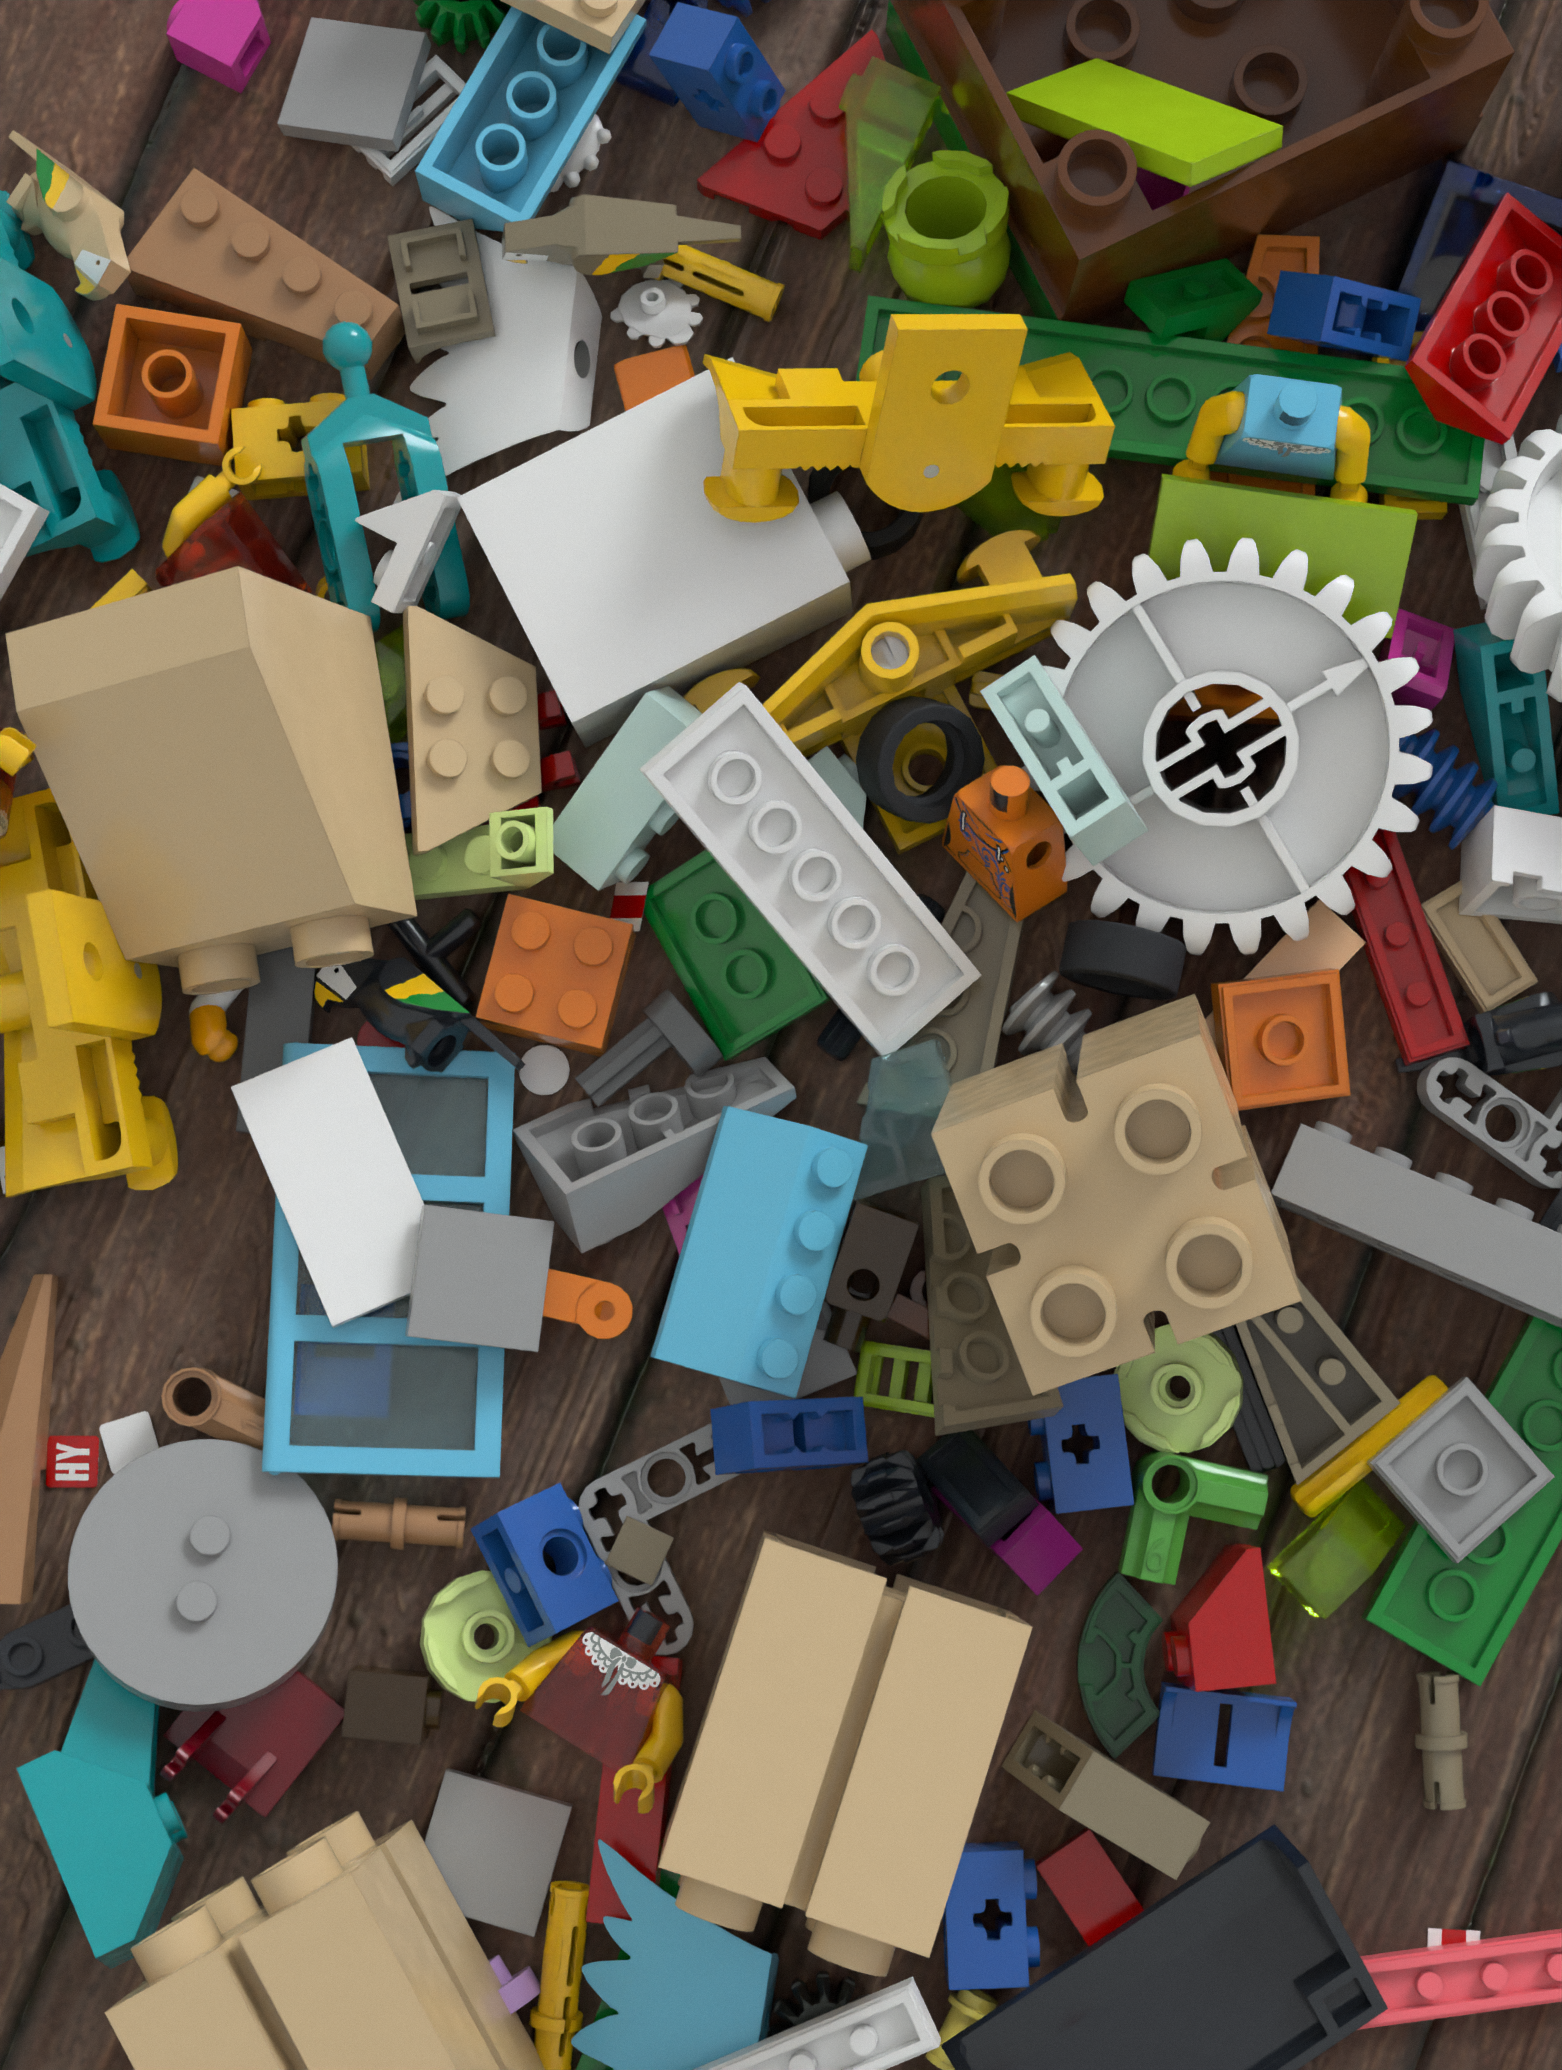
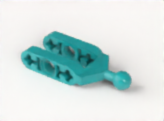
M339 322L332 325L326 331L323 339V354L327 362L340 371L346 400L301 440L305 458L304 475L330 601L370 616L372 630L377 632L380 626V608L371 602L376 587L373 582L374 578L363 526L355 521L360 516L344 448L392 441L396 475L402 501L432 490L448 491L440 450L431 434L429 419L374 393L370 394L365 365L369 362L372 354V340L368 332L357 323ZM455 522L422 594L426 610L443 620L466 616L470 607L469 587Z

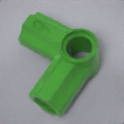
M1153 1450L1144 1454L1136 1462L1132 1471L1134 1505L1130 1507L1117 1571L1142 1580L1175 1585L1189 1516L1257 1530L1266 1509L1269 1494L1267 1486L1268 1475L1257 1471L1176 1455L1171 1452ZM1174 1465L1180 1474L1178 1489L1169 1497L1157 1498L1152 1490V1479L1155 1472L1163 1466Z

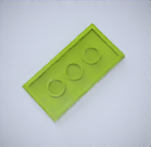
M1098 58L1006 92L1020 121L1068 140L1088 130L1112 132L1124 139L1131 147L1136 158L1137 167L1189 187L1282 148L1283 126Z
M1162 474L1148 556L1159 566L1167 581L1179 578L1183 546L1187 540L1198 539L1208 554L1213 572H1226L1231 554L1237 542L1242 537L1252 538L1256 543L1259 555V575L1273 578L1282 561L1292 551L1296 549L1306 552L1308 557V573L1304 591L1316 596L1328 583L1346 574L1354 580V589L1342 617L1352 625L1366 616L1378 612H1387L1393 621L1384 638L1392 639L1418 514L1416 510Z

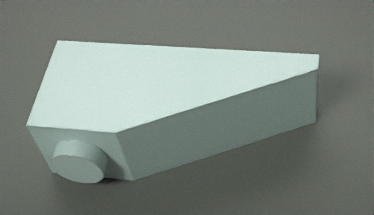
M1035 655L980 691L1067 834L1093 866L1148 831L1118 781Z

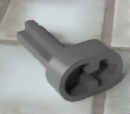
M667 989L642 1009L643 1014L646 1016L644 1021L575 1077V1080L598 1107L669 1048L673 1049L698 1078L723 1058L722 1053L710 1037Z

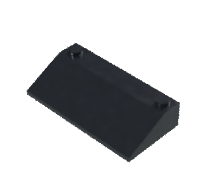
M1274 1824L941 2044V2047L955 2070H1298L1387 2010L1388 2007L1309 1861Z

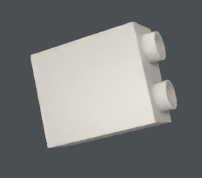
M733 357L728 359V361L735 362ZM709 369L457 497L585 748L618 732L646 692L670 686L683 697L695 684L708 676L728 669L743 668L853 612L850 581L846 572L871 560L862 533L839 492L835 491L809 504L791 469H782L781 475L786 476L792 481L799 492V503L789 515L772 521L752 523L731 520L713 510L706 500L703 481L706 477L721 475L725 449L720 439L718 401Z

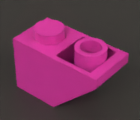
M179 0L172 8L167 21L166 35L177 61L239 93L243 92L271 44L258 0Z

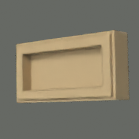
M1461 880L1422 903L1421 906L1433 941L1479 1014L1496 1008L1539 981L1498 917L1483 914L1482 916L1459 915V896L1462 895Z

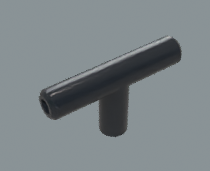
M465 908L431 938H429L414 918L387 924L436 985L465 1009L475 1001L476 995L446 959L482 928L481 919L472 909Z

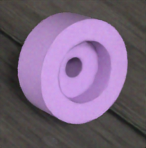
M499 1954L488 1960L502 1985L498 1991L510 2014L540 1994V1982L530 1966L525 1967L512 1976Z

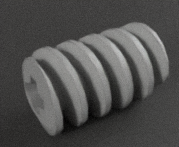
M1054 970L1009 1008L1010 1014L1002 1027V1032L1006 1036L1022 1031L1027 1032L1018 1048V1051L1024 1056L1063 1043L1071 1070L1077 1076L1082 1038L1086 1034L1083 1029L1089 1021L1092 1012L1089 1008L1071 1015L1067 1012L1076 993L1072 989L1056 995L1050 992L1059 976V973Z

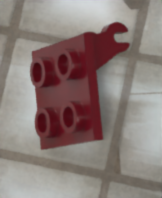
M297 1670L279 1687L249 1703L217 1711H182L163 1735L179 1749L176 1751V1756L162 1769L160 1775L171 1783L193 1760H196L232 1789L227 1795V1799L212 1815L220 1824L223 1825L244 1802L266 1818L344 1718L345 1707Z

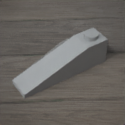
M761 1057L707 1070L699 1078L691 1074L685 1081L684 1087L655 1093L650 1092L649 1084L628 1089L629 1100L593 1108L591 1098L569 1103L513 1129V1133L555 1221L579 1251L584 1253L640 1226L704 1173L723 1106H730L773 1117L797 1096L795 1087L766 1057Z

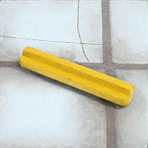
M1435 1375L1427 1376L1398 1400L1401 1404L1297 1485L1295 1483L1290 1489L1291 1498L1294 1503L1308 1517H1316L1369 1474L1372 1469L1366 1462L1449 1388Z

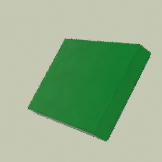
M704 850L648 886L643 912L725 1061L734 1059L832 999L707 850Z

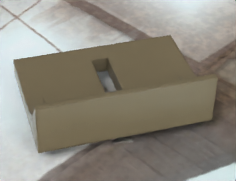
M473 219L387 236L408 349L416 364L420 363L426 354L439 348L496 336ZM468 278L469 281L466 284L413 295L411 289Z

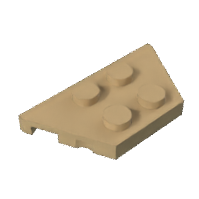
M407 606L403 611L412 849L413 855H424L437 846L488 822L489 813L511 810L535 798L542 792L536 667L418 606Z

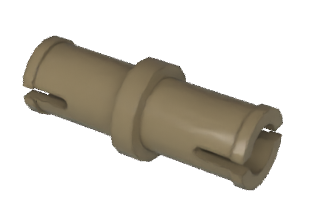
M1442 1671L1417 1673L1421 1731L1414 1733L1415 1747L1422 1750L1423 1807L1434 1810L1437 1808V1804H1440V1810L1465 1808L1467 1805L1464 1798L1462 1749L1468 1747V1733L1461 1731L1458 1685L1460 1675L1452 1671L1446 1672L1445 1676L1442 1675Z

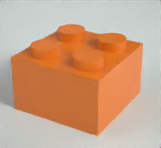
M116 304L93 419V426L109 449L222 466L223 457L229 450L234 448L231 409L242 408L253 352L241 323Z
M508 894L475 1018L490 1030L599 1057L602 1056L607 1050L636 938L633 924Z

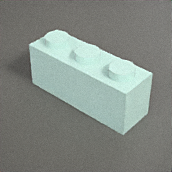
M670 686L644 694L553 824V853L598 891L620 881L624 884L632 881L643 869L650 857L644 849L656 833L660 836L665 834L679 819V816L639 770L702 715L698 709Z

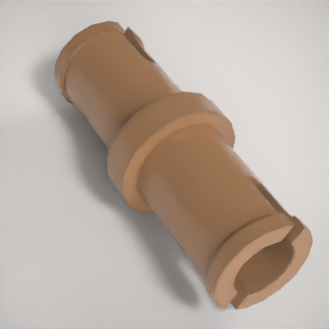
M395 1497L394 1503L335 1499V1513H333L332 1522L335 1541L390 1543V1548L393 1550H404L405 1544L456 1547V1549H463L466 1506L458 1508L408 1504V1498Z

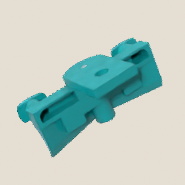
M0 190V484L50 512L25 557L48 550L73 547L79 544L91 549L94 560L103 563L119 559L133 549L140 540L138 524L127 494L117 476L111 470L95 471L92 465L93 460L89 456L88 448L84 443V436L79 431L80 425L75 420L73 412L95 401L97 379L94 365L84 338L59 295L52 286L25 272L35 260L33 243L30 234L21 230L22 220L6 202L10 194L7 191Z

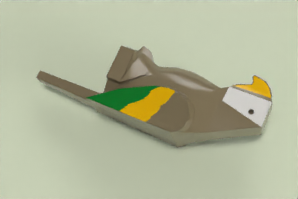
M583 194L578 197H572L567 208L552 216L505 223L502 233V260L520 264H527L528 260L550 261L574 266L577 272L585 275H604L636 268L641 269L643 278H659L664 266L663 259L678 253V245L740 242L741 225L678 216L677 206L674 204Z

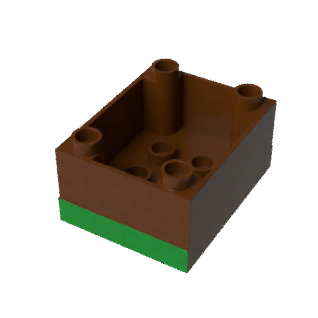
M888 0L885 30L947 149L951 151H966L988 160L993 165V174L1003 183L1004 187L1007 186L1010 212L1006 231L1012 245L1009 267L1037 318L1094 325L1129 308L1124 303L1129 283L1132 280L1224 258L1229 260L1252 249L1258 234L1282 235L1467 146L1484 116L1482 110L1515 53L1489 6V0ZM1098 58L1283 126L1282 148L1192 186L1187 195L1152 211L1136 181L1137 162L1134 152L1124 139L1109 131L1088 130L1068 140L1020 121L1006 92Z

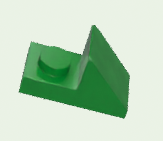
M1227 258L1132 280L1129 283L1124 303L1159 338L1174 335L1222 342L1260 304L1263 293Z

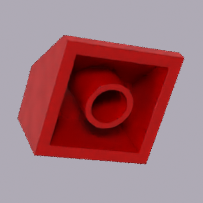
M1243 1543L1226 1544L1170 1615L1172 1631L1162 1632V1649L1167 1672L1174 1671L1177 1681L1195 1692L1276 1684L1261 1548Z

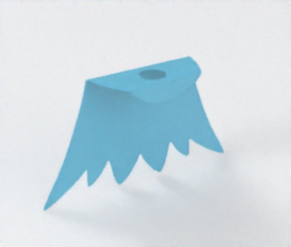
M599 1839V1850L606 1871L623 1906L632 1918V1921L605 1916L603 1917V1922L614 1941L631 1958L628 1960L597 1961L583 1965L582 1972L587 1982L602 2000L616 2010L618 2014L602 2018L581 2029L571 2039V2044L585 2055L612 2067L614 2070H693L766 2039L779 1964L778 1954L768 1953L727 1932L714 1923L679 1909L675 1905L676 1899L649 1880L618 1852Z

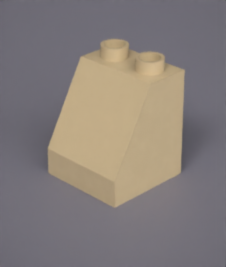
M236 566L5 634L16 712L28 739L36 744L34 753L99 901L103 905L125 960L179 968L181 987L184 994L207 995L231 992L260 983L257 955L292 947L296 967L323 968L350 964L365 960L374 955L371 927L417 917L370 616Z

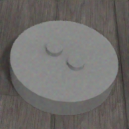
M217 1439L189 1440L160 1447L140 1456L114 1474L91 1500L79 1522L72 1542L68 1563L69 1598L75 1621L84 1643L101 1668L123 1688L148 1702L175 1710L193 1712L217 1711L249 1703L266 1695L289 1679L306 1662L325 1632L335 1601L338 1576V1557L331 1524L315 1493L297 1473L271 1475L269 1472H262V1450L233 1441Z

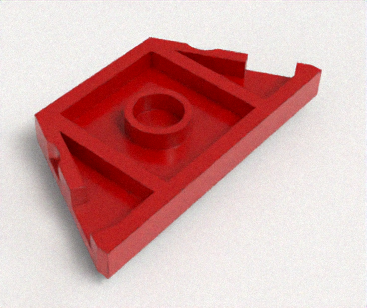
M871 29L778 109L775 116L769 120L758 142L743 139L697 179L698 191L703 196L713 200L718 195L748 206L750 214L769 221H784L790 224L795 231L819 240L827 236L887 184L898 168L904 164L906 167L912 160L911 145L878 35Z

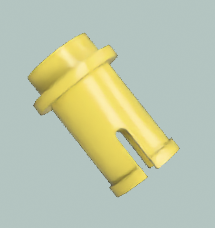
M980 1989L959 1990L958 1993L952 1992L948 2001L952 2004V2007L939 2031L941 2037L940 2046L926 2054V2058L942 2070H955L941 2044L996 2008L998 2002Z

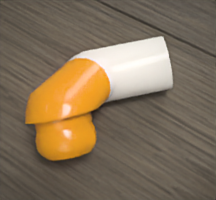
M243 989L217 994L197 995L189 1009L191 1043L199 1055L204 1056L207 1054L214 1062H224L234 1054L238 1046V1038L227 1030L225 1012Z

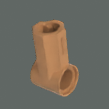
M201 1367L181 1369L172 1374L164 1384L161 1395L163 1408L168 1417L177 1424L192 1427L218 1440L233 1441L263 1451L265 1397L220 1377L212 1370ZM194 1377L207 1383L212 1396L210 1406L198 1416L185 1412L178 1401L180 1387L185 1381ZM291 1410V1423L295 1416L293 1410Z

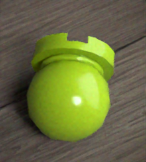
M939 150L932 152L933 161L919 164L906 172L904 164L896 170L885 186L882 214L883 223L890 241L887 259L893 277L909 301L972 309L989 301L1006 277L1012 246L1006 231L1010 212L1009 192L1007 186L1004 187L1003 183L993 174V165L988 160L966 151Z

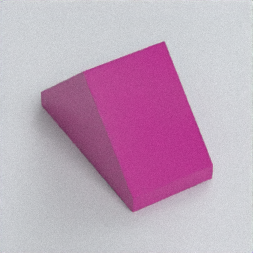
M1398 608L1392 639H1385L1378 662L1391 658L1412 657L1417 660L1420 668L1418 673L1407 684L1391 693L1394 705H1412L1431 711L1442 700L1448 685L1454 647V628Z

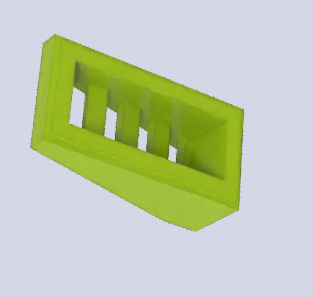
M863 1341L854 1397L863 1396V1405L866 1407L934 1417V1404L931 1403L933 1394L931 1352L922 1349ZM884 1357L894 1358L889 1396L878 1395ZM910 1361L919 1362L914 1400L905 1399Z

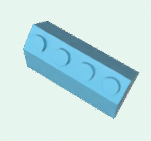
M511 7L415 170L423 201L460 221L473 219L474 227L482 230L503 232L505 223L535 218L646 28L647 19L636 14L612 52L608 54L527 13Z
M723 1106L650 1357L796 1399L868 1145L808 1125L730 1106Z

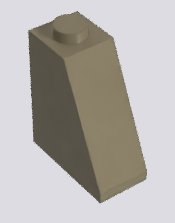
M1035 1710L1001 1765L1002 1768L1059 1811L1175 1880L1179 1877L1186 1863L1197 1853L1201 1838L1210 1824L1209 1821L1179 1800Z

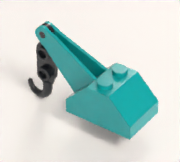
M71 1604L9 1632L0 1640V1690L32 1689L94 1660L61 1752L54 1750L16 1769L94 1956L101 1963L112 1969L134 1958L130 1948L156 1932L184 1860L177 1843L188 1838V1834L167 1792L157 1797L155 1795L160 1706L132 1694L115 1682L101 1668L84 1643L75 1621Z

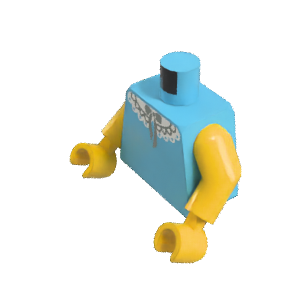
M1261 374L1249 375L1233 391L1213 396L1205 401L1200 408L1185 454L1189 459L1176 464L1172 475L1210 480L1208 465L1220 464L1328 480L1335 478L1338 483L1331 488L1329 498L1367 503V490L1361 483L1365 482L1367 475L1370 428L1368 423L1351 407L1342 406V388L1337 385Z

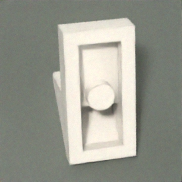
M432 490L355 519L357 523L397 543L394 551L389 550L384 554L376 568L373 582L378 587L371 600L372 603L392 613H403L407 606L418 605L461 509L457 497L461 496L460 494L451 491Z

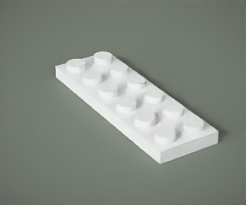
M738 682L639 769L868 1043L885 1060L981 976L972 962L745 684Z

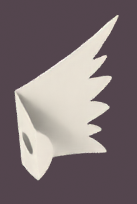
M432 206L429 207L435 226L457 222V220ZM477 231L475 232L496 336L441 348L449 352V354L441 357L425 369L410 386V391L419 396L446 403L445 407L428 418L432 437L439 438L436 443L440 450L445 476L477 460L534 437L557 430L580 431L590 426L602 314L587 280L582 273L577 272L574 266L536 260H528L527 264H520L502 260V243ZM468 278L439 284L442 288L466 284L469 281ZM400 491L394 501V504L402 501Z

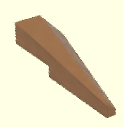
M34 1274L0 1358V1604L21 1605L33 1601L40 1471L46 1470L47 1441L49 1436L58 1276L51 1274Z

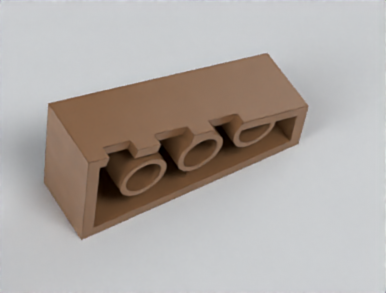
M193 168L127 257L131 271L127 280L136 295L153 301L157 299L182 307L184 312L197 317L241 323L246 335L265 341L267 338L295 348L296 353L329 364L323 354V339L326 331L332 325L339 322L357 323L368 332L372 340V354L369 362L365 365L366 376L370 380H372L405 334L403 317L397 303L195 168Z

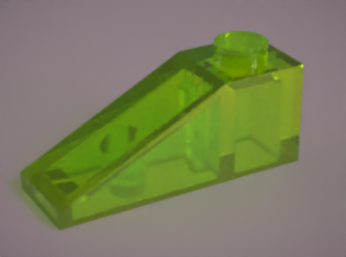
M872 56L863 76L853 73L846 85L839 105V109L846 112L844 144L849 269L858 273L861 272L884 224L882 201L885 186L896 170L904 164L906 172L910 170L937 114L941 86Z

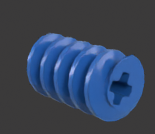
M1436 728L1419 736L1412 734L1399 738V751L1423 759L1430 763L1433 769L1432 777L1426 781L1415 784L1395 785L1392 797L1398 800L1411 792L1415 793L1416 797L1411 811L1417 816L1433 809L1435 814L1428 829L1433 834L1450 825L1453 826L1455 829L1448 844V847L1453 850L1494 806L1495 803L1492 802V798L1498 782L1492 777L1474 786L1472 783L1479 768L1478 764L1474 761L1455 770L1453 765L1459 753V748L1454 744L1438 753L1433 751L1440 735Z

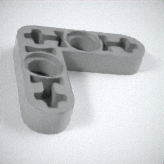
M1450 1057L1439 1059L1429 1063L1421 1071L1417 1080V1094L1421 1103L1428 1111L1530 1184L1541 1189H1561L1562 1172L1554 1171L1545 1174L1543 1170L1547 1162L1540 1153L1542 1149H1556L1562 1143V1131H1558L1555 1128L1557 1124L1562 1128V1088L1543 1115L1464 1059ZM1456 1073L1459 1078L1455 1086L1459 1091L1469 1098L1480 1097L1483 1090L1486 1093V1097L1481 1099L1473 1108L1458 1097L1447 1098L1443 1101L1439 1097L1443 1087L1436 1081L1438 1075L1448 1076ZM1497 1105L1508 1108L1516 1120V1129L1513 1136L1504 1142L1493 1139L1485 1127V1119L1488 1112ZM1472 1108L1468 1120L1465 1119L1464 1114ZM1561 1150V1152H1560L1559 1155H1558V1160H1559V1162H1560L1561 1164H1562V1150Z
M711 1423L593 1481L584 1489L580 1496L578 1508L588 1536L598 1557L604 1563L610 1551L606 1549L602 1537L613 1536L615 1533L606 1517L595 1520L591 1515L590 1508L598 1503V1497L595 1492L599 1489L606 1487L607 1492L611 1496L622 1493L625 1497L627 1505L618 1511L622 1523H624L626 1516H629L651 1527L649 1519L739 1475H715V1462H712L702 1467L711 1476V1479L702 1484H697L694 1466L681 1451V1448L693 1442L695 1443L696 1455L713 1447ZM665 1458L673 1459L680 1463L686 1476L685 1485L682 1490L670 1497H663L654 1493L648 1483V1472L651 1466L658 1460ZM666 1557L652 1586L647 1583L639 1585L630 1584L621 1577L617 1569L607 1565L612 1577V1586L630 1624L640 1609L654 1617L648 1602H645L640 1609L636 1610L630 1597L647 1594L663 1580L667 1582L671 1593L659 1595L658 1599L668 1615L678 1612L682 1617L683 1622L675 1628L677 1639L667 1643L662 1635H656L650 1646L642 1641L640 1643L653 1654L665 1656L677 1653L684 1648L693 1634L694 1619Z

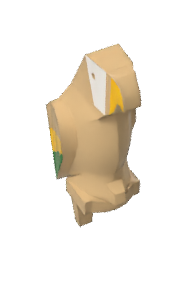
M13 130L9 138L36 160V172L30 176L25 173L6 201L12 207L14 213L22 220L21 230L34 236L43 233L58 253L74 261L76 273L80 280V285L75 288V292L92 301L101 300L110 294H114L131 273L121 237V230L124 225V211L72 170Z

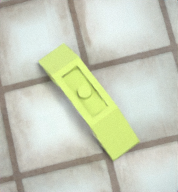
M549 807L489 813V825L478 826L437 846L424 855H413L412 833L405 834L415 900L529 889L554 874L553 809Z

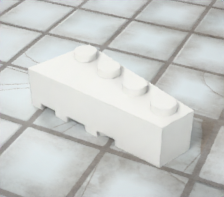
M1494 805L1461 844L1460 881L1462 880V895L1459 896V915L1482 916L1483 914L1494 915L1502 919L1562 924V817Z

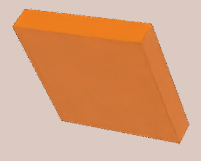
M1327 968L1211 983L1217 1053L1235 1097L1238 1111L1350 1096L1339 969Z

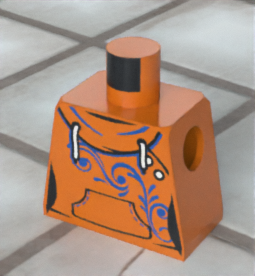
M999 765L964 786L954 795L942 838V846L1017 923L1067 892V881L1063 882L1062 880L1066 867L1063 825L1053 809L1030 787V778L1026 771L1016 766Z

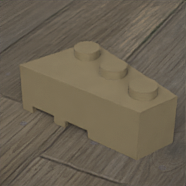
M1297 1278L1302 1301L1235 1324L1289 1468L1298 1485L1401 1403Z

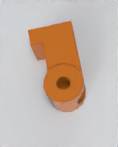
M548 1269L543 1317L580 1325L589 1336L598 1340L614 1339L621 1336L628 1329L633 1317V1306L629 1295L621 1287L609 1282Z

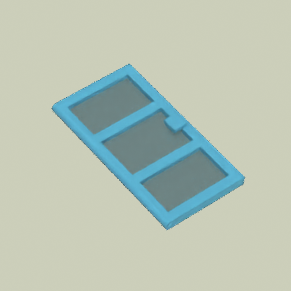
M285 1043L283 1044L282 1066L333 1044ZM356 1046L424 1205L509 1215L515 1067L497 1052L461 1050L442 1073L439 1071L430 1072L422 1066L412 1069L405 1060V1048ZM277 1196L275 1197L262 1472H269L271 1475L306 1473L499 1479L505 1348L405 1336L410 1296L332 1328Z

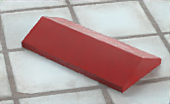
M1508 192L1496 204L1404 366L1436 421L1501 445L1510 440L1562 343V236Z

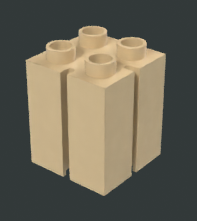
M1195 994L1083 1035L1077 1076L1071 1070L1063 1043L951 1085L931 1136L977 1254L993 1249L986 1277L1033 1396L1155 1353L1154 1311H1162L1167 1315L1177 1344H1181L1302 1301L1286 1231L1246 1126H1241L1235 1097Z
M764 1529L668 1822L658 1867L680 1874L678 1881L680 1889L675 1905L695 1917L730 1929L753 1932L763 1902L782 1908L783 1904L791 1905L805 1911V1916L807 1917L805 1927L812 1931L807 1947L810 1952L839 1966L868 1975L885 1977L888 1974L896 1947L930 1958L1033 1627L1009 1610L904 1575L896 1574L893 1587L885 1586L887 1578L874 1574L876 1566Z
M358 1811L345 1816L286 1852L288 1855L286 1858L252 1878L250 1881L261 1899L262 1905H258L247 1882L241 1876L180 1911L171 1918L172 1922L130 1948L146 1980L105 2012L135 2070H545L516 2011L510 2014L498 1991L502 1985L413 1820L404 1823L374 1841Z

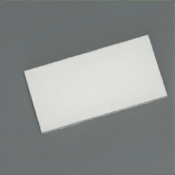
M348 1038L232 1086L231 1089L332 1328L410 1296L421 1210L424 1203L353 1038Z

